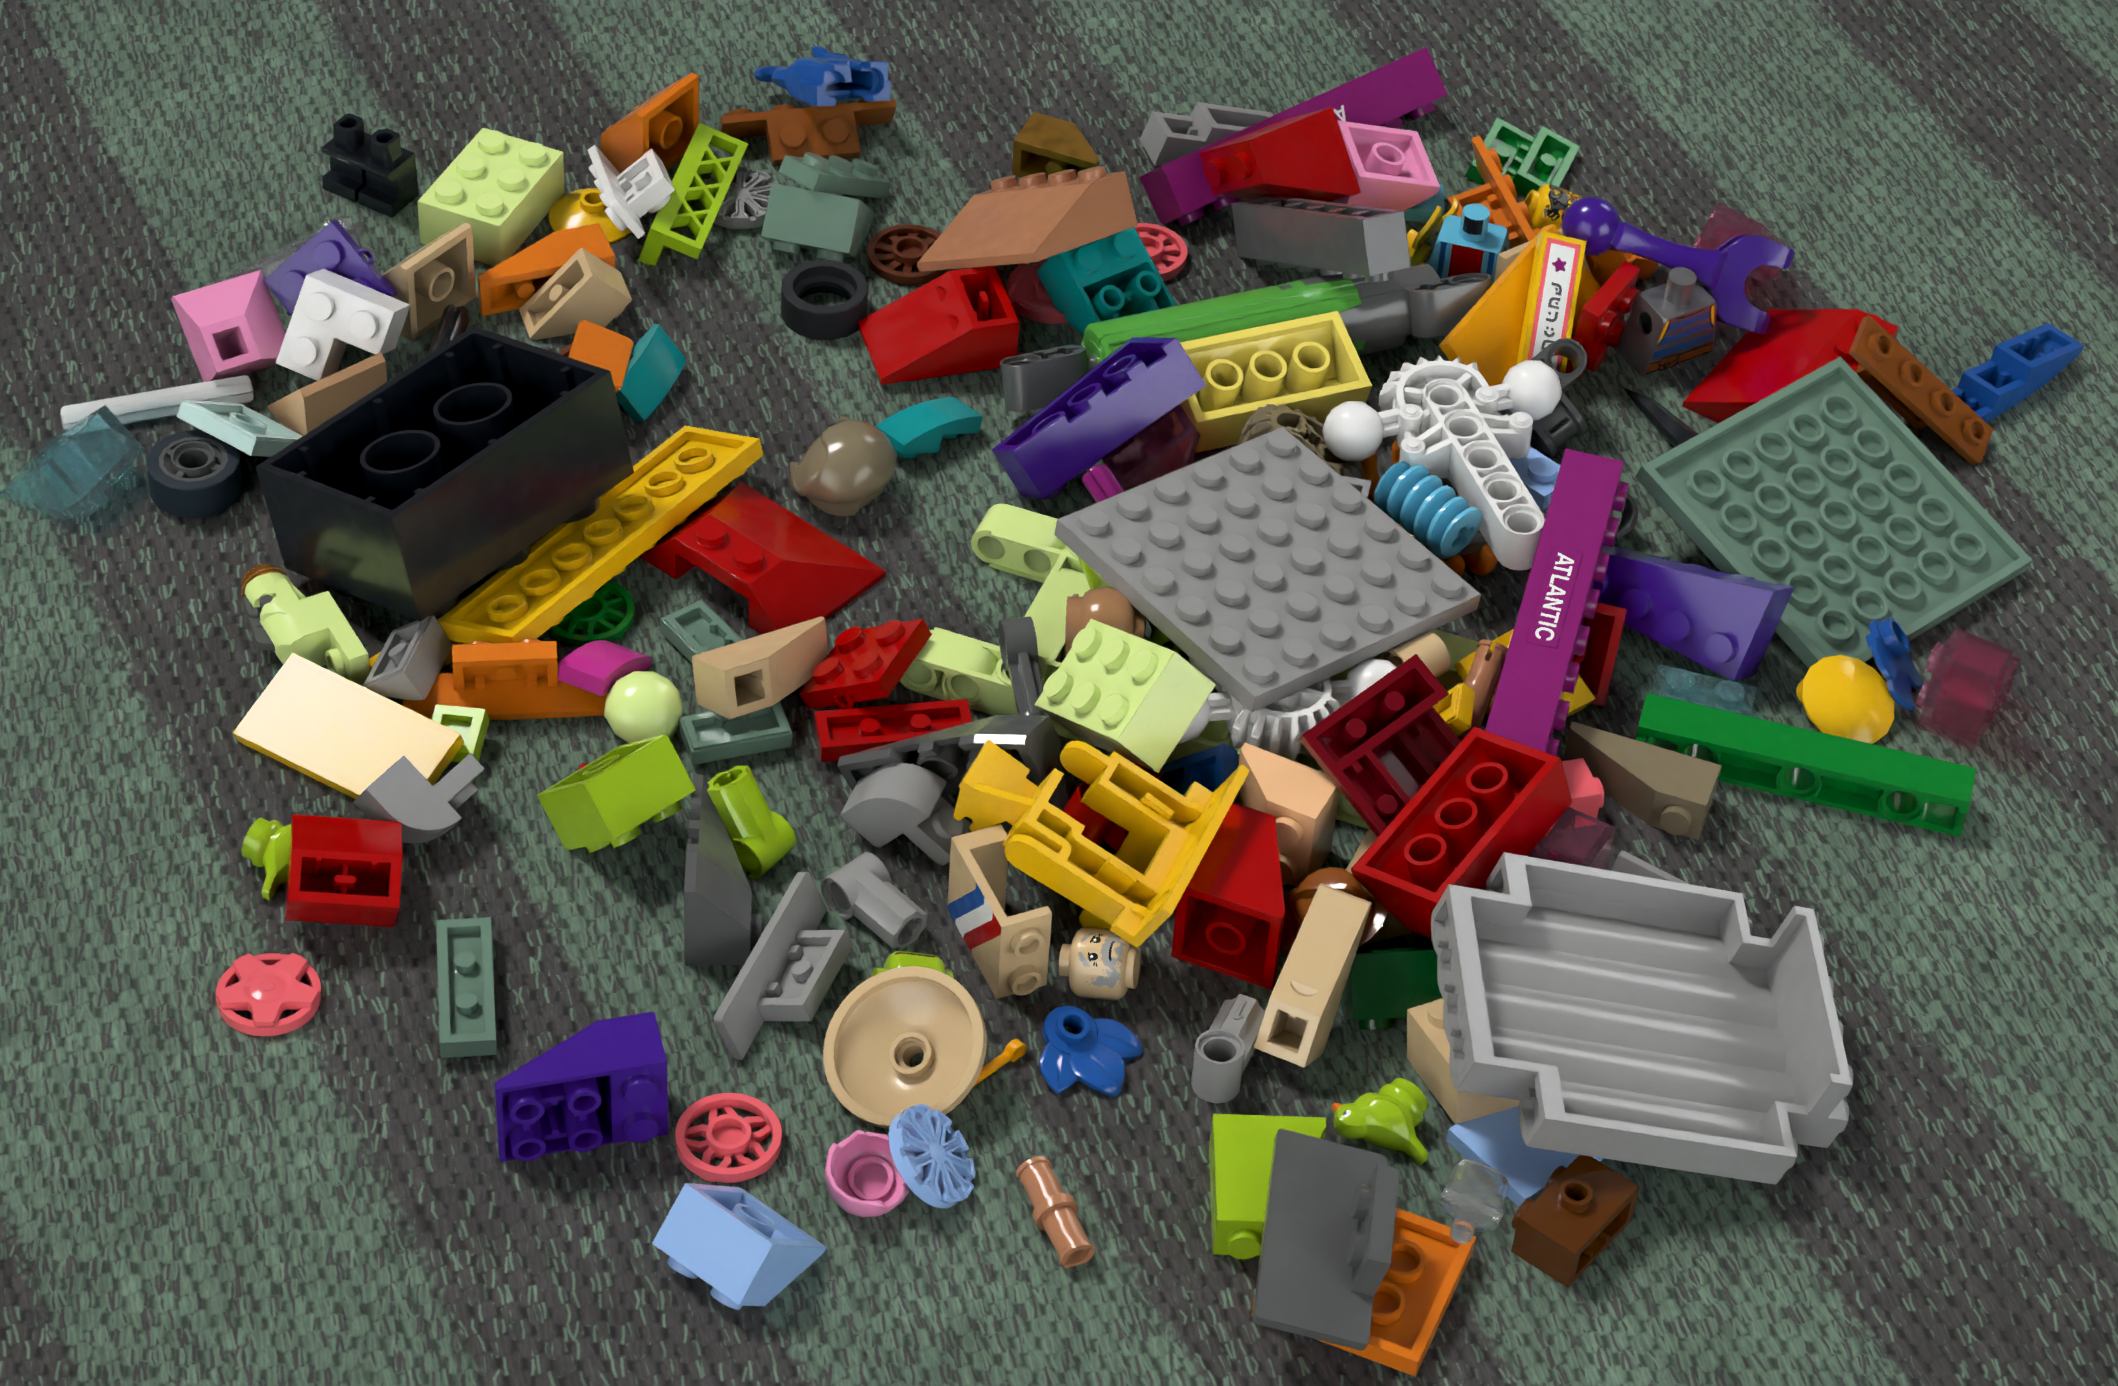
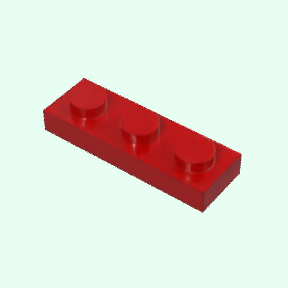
M968 699L815 711L814 726L821 762L839 761L841 756L973 721Z

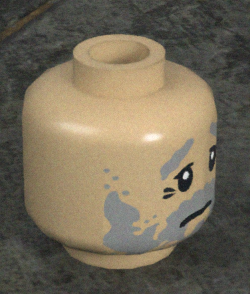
M1083 927L1074 935L1072 944H1062L1059 956V975L1068 977L1070 989L1075 996L1113 1001L1119 1000L1125 996L1128 988L1135 989L1138 984L1141 965L1140 946L1136 948L1111 932L1110 929Z

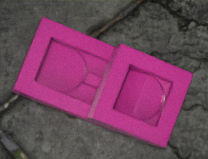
M597 640L577 648L558 663L557 680L596 695L604 696L618 679L634 671H646L652 664V657L610 641Z

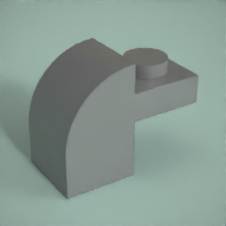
M470 753L439 782L432 786L403 755L371 783L353 803L369 820L400 822L402 842L411 844L428 842L447 833L462 819L455 810L478 790L472 781L485 768Z
M908 763L883 765L858 780L840 814L848 824L873 846L881 848L904 834L934 862L943 866L950 862L951 837L968 833L971 825L966 818H963L961 821L956 820L953 817L955 809L940 796L947 781L926 768Z

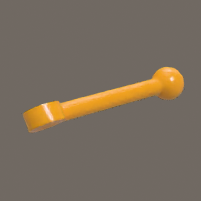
M1017 1038L1011 1040L1002 1054L982 1067L975 1085L1009 1061L1013 1063L1026 1053L1027 1046Z

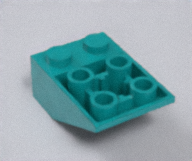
M1134 227L1049 257L1036 271L1056 309L1061 314H1065L1064 318L1083 336L1084 330L1090 323L1177 306ZM1095 295L1091 300H1089L1088 297Z

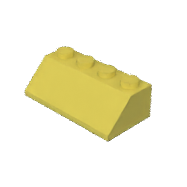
M1334 311L1181 342L1180 344L1206 386L1170 410V417L1188 455L1236 445L1249 417L1254 415L1259 407H1265L1267 404H1275L1276 406L1286 405L1293 411L1300 409L1303 414L1310 417L1315 416L1317 421L1324 424L1332 408L1345 401H1360L1366 404L1372 384L1339 312Z

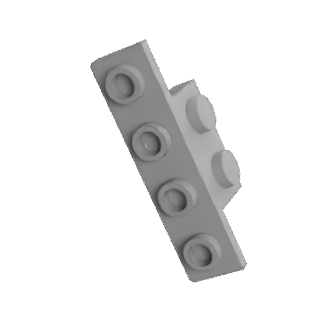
M798 872L714 1016L716 1029L732 1058L743 1060L764 1021H812L853 947L846 930H816L827 908L809 872Z

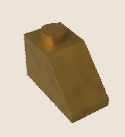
M1033 112L1014 139L1012 174L1024 177L1045 172L1048 179L1050 174L1075 169L1076 176H1078L1079 171L1098 167L1100 159L1075 123Z

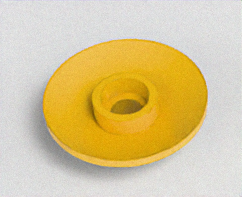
M586 188L569 192L561 196L549 210V223L554 231L599 223L609 244L622 240L632 233L629 228H626L623 232L620 231L605 212L607 207L599 197L602 193L598 188Z

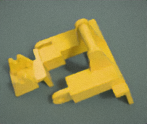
M988 739L958 785L960 791L953 817L958 821L963 820L964 817L971 818L973 822L970 825V830L972 832L992 827L1005 821L1010 823L1012 828L1002 845L1005 847L1004 853L1007 860L1015 868L1084 908L1079 916V921L1083 927L1110 929L1111 932L1136 948L1172 915L1250 772L1247 767L1241 764L1214 792L1194 781L1183 796L1115 751L1107 756L1086 742L1070 741L1063 748L1060 754V761L1069 773L1090 785L1080 802L1085 803L1094 811L1129 831L1120 849L1112 855L1081 835L1085 828L1083 824L1048 802L1064 773L1055 768L1039 786H1036L1026 778L1030 772L1029 768Z

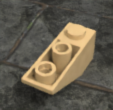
M817 617L692 656L697 704L730 720L773 706L809 681L813 676V669L824 661L829 654L825 618Z
M1322 883L1318 886L1269 998L1254 1048L1303 1068L1323 1054L1372 902Z

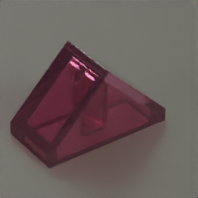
M1179 404L1101 459L1125 492L1192 464L1201 434L1183 406Z

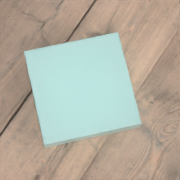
M186 400L181 402L176 416L250 456L272 457L303 437L266 416L237 403Z

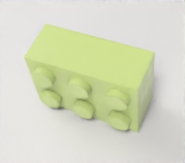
M482 128L417 201L420 243L427 245L434 239L466 222L472 225L474 260L496 266L510 258L548 214L552 205L564 195L563 152L545 147L539 143L512 137L499 131Z
M1090 619L1086 627L1074 638L1072 648L1057 671L1046 680L1043 692L1034 705L1075 737L1109 752L1115 751L1124 758L1159 773L1216 684L1175 651Z

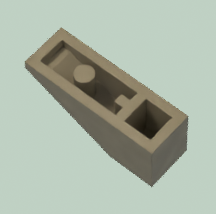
M1572 722L1563 761L1584 758L1592 776L1600 779L1604 793L1646 824L1663 829L1672 835H1683L1699 840L1714 800L1722 765Z

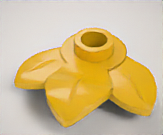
M1455 197L1453 198L1450 210L1445 215H1441L1442 208L1437 205L1432 216L1419 233L1414 229L1407 233L1411 266L1422 264L1432 250L1427 244L1441 229L1445 217L1457 214L1459 202Z

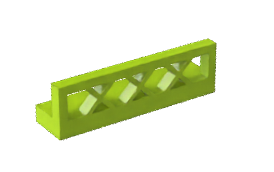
M698 124L672 180L675 190L670 194L671 197L667 204L658 210L638 261L656 266L664 246L698 260L746 152L748 143L704 124ZM709 145L731 153L734 156L717 159ZM712 173L718 183L705 185L699 174ZM700 199L707 210L693 212L686 201ZM688 226L696 240L673 232L672 229Z

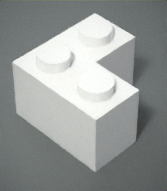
M326 269L307 274L276 364L319 381L338 371L347 343L375 355L381 352L382 354L396 348L411 305Z

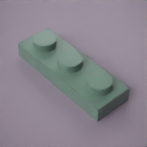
M805 152L804 157L785 155L778 171L813 191L883 199L891 186V182L876 175L878 167L854 158L851 163L834 155H830L827 160L810 152Z
M491 917L436 920L440 1057L497 1055Z

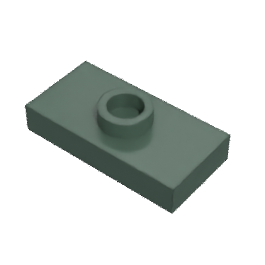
M702 599L660 618V632L691 663L692 656L743 640Z
M780 701L773 706L730 720L712 711L679 717V732L692 765L792 747L793 734Z

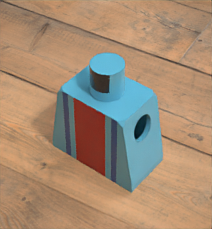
M1468 204L1462 210V217L1453 215L1445 217L1428 264L1435 269L1440 279L1468 273H1485L1491 276V284L1493 285L1498 254L1510 249L1509 231L1504 226L1489 223L1490 211L1484 205Z

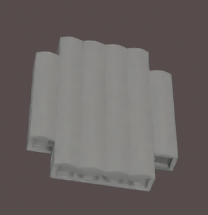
M1504 852L1486 880V890L1449 884L1431 915V939L1438 956L1437 981L1444 1000L1443 1021L1445 1034L1450 1044V1074L1452 1082L1457 1091L1520 1100V1131L1527 1147L1776 1185L1785 1172L1793 1167L1797 1158L1798 1144L1828 1148L1837 1135L1844 1131L1849 1119V1106L1843 1097H1846L1851 1091L1853 1070L1846 1058L1843 1044V1024L1837 1016L1833 998L1834 983L1832 977L1828 975L1824 957V937L1819 933L1814 909L1794 906L1771 939L1752 936L1753 924L1751 918L1747 917L1743 893Z

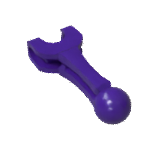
M1594 196L1584 197L1572 203L1562 219L1563 236L1586 241L1584 254L1586 256H1595L1612 250L1630 253L1657 262L1669 269L1677 267L1690 269L1696 274V281L1715 300L1717 304L1716 321L1758 334L1767 333L1771 320L1768 313L1759 310L1748 302L1744 293L1745 279L1753 269L1761 265L1781 269L1789 268L1795 256L1793 249L1758 235L1742 234L1731 237L1714 250L1676 244L1646 233L1628 222L1620 221L1617 210L1610 202Z

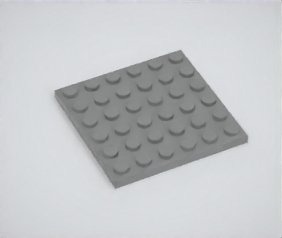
M1284 427L1057 519L1054 534L1109 585L1127 597L1128 601L1251 713L1477 610L1481 597L1477 590Z

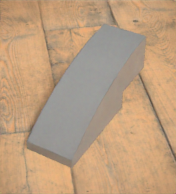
M1201 102L1196 103L1191 116L1152 111L1140 142L1154 166H1162L1274 115L1272 112Z

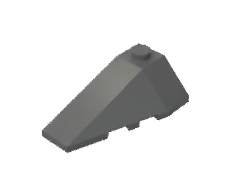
M1025 711L1017 715H995L839 757L838 768L851 790H853L858 780L883 765L891 763L913 764L926 768L947 781L941 794L959 795L960 787L958 785L984 743L989 739L1029 768L1030 772L1026 778L1036 786H1039L1055 768L1057 769L1062 742L1049 716Z
M693 774L692 783L696 791L691 793L688 826L689 839L686 849L684 882L685 964L744 966L751 953V946L756 945L762 934V914L752 913V890L726 827L707 791L709 788L704 775Z

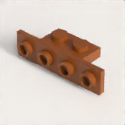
M862 98L855 103L839 104L836 101L835 106L796 108L794 105L784 104L776 106L770 111L753 112L750 109H736L727 115H721L718 131L734 138L766 135L772 166L781 165L785 155L804 157L805 152L817 154L827 160L830 155L843 159L858 158L861 151L856 126L892 123L897 105L895 99L871 102L865 101Z
M1870 315L1862 318L1850 348V355L1859 362L1856 370L1858 376L1913 427L1921 429L1929 426L1968 463H1981L1993 428Z

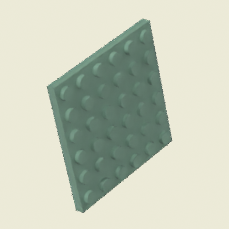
M1841 356L1641 466L1635 476L1721 572L1744 575L1759 581L1795 587L1775 632L1808 668L1823 657L1835 655L1857 658L1870 666L1875 663L1874 656L1866 641V636L1871 634L1869 629L1870 622L1877 618L1884 621L1893 617L1904 630L1908 640L1911 641L2022 574L2033 561Z

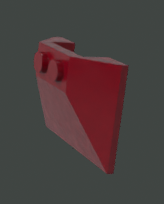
M1417 654L1306 731L1299 738L1301 743L1377 837L1380 836L1461 742L1436 711L1449 693Z

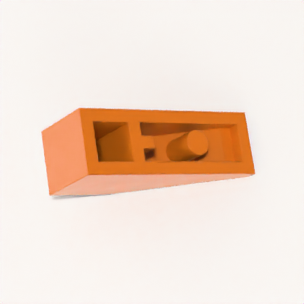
M600 224L555 231L479 275L478 293L481 315L485 316L520 309L581 247L615 268V254Z

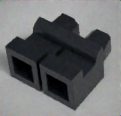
M351 113L345 114L333 124V139L321 148L324 154L330 156V171L322 176L324 190L355 203L359 200L360 205L391 218L419 196L415 153L401 147L399 133L387 128L378 129L372 135L365 133L363 118Z

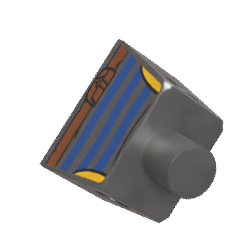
M1683 267L1672 269L1669 272L1666 284L1642 291L1635 299L1616 351L1642 377L1714 353L1717 304L1696 281V274L1690 269Z

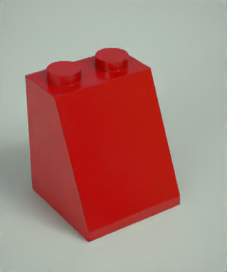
M1333 107L1279 120L1199 152L1204 165L1205 178L1211 185L1213 194L1217 196L1250 200L1274 195L1327 202L1361 193Z
M1232 803L1176 906L1171 956L1272 990L1276 983L1285 916L1275 816Z

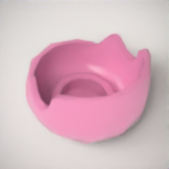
M857 1130L838 1144L833 1143L829 1148L824 1179L833 1201L848 1214L862 1218L877 1217L891 1211L909 1194L910 1188L904 1182L894 1164L888 1135Z

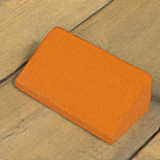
M582 320L578 323L568 357L611 371L615 392H618L624 382L634 342L624 335L587 320Z

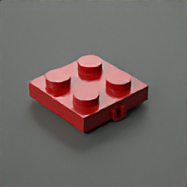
M1626 261L1619 266L1582 309L1574 336H1571V339L1583 346L1587 356V363L1576 382L1579 381L1588 369L1595 372L1600 367L1606 356L1608 346L1616 348L1619 344L1626 325L1623 322L1625 314L1627 315L1631 311L1635 299L1640 293V290L1635 288L1641 269ZM1567 359L1565 374L1573 372V366L1569 359Z
M923 619L905 622L892 620L881 626L864 629L858 626L849 628L835 639V646L824 661L813 669V676L799 694L806 706L812 709L835 705L840 709H851L855 702L886 698L929 640L932 633Z

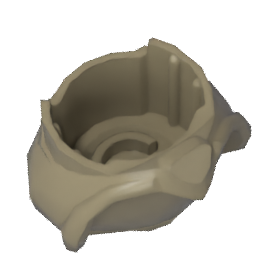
M841 416L835 425L826 429L813 442L800 462H790L791 486L800 496H806L813 505L826 513L836 516L855 515L856 512H859L860 508L869 505L873 499H876L886 489L887 483L894 476L897 452L890 438L870 423Z

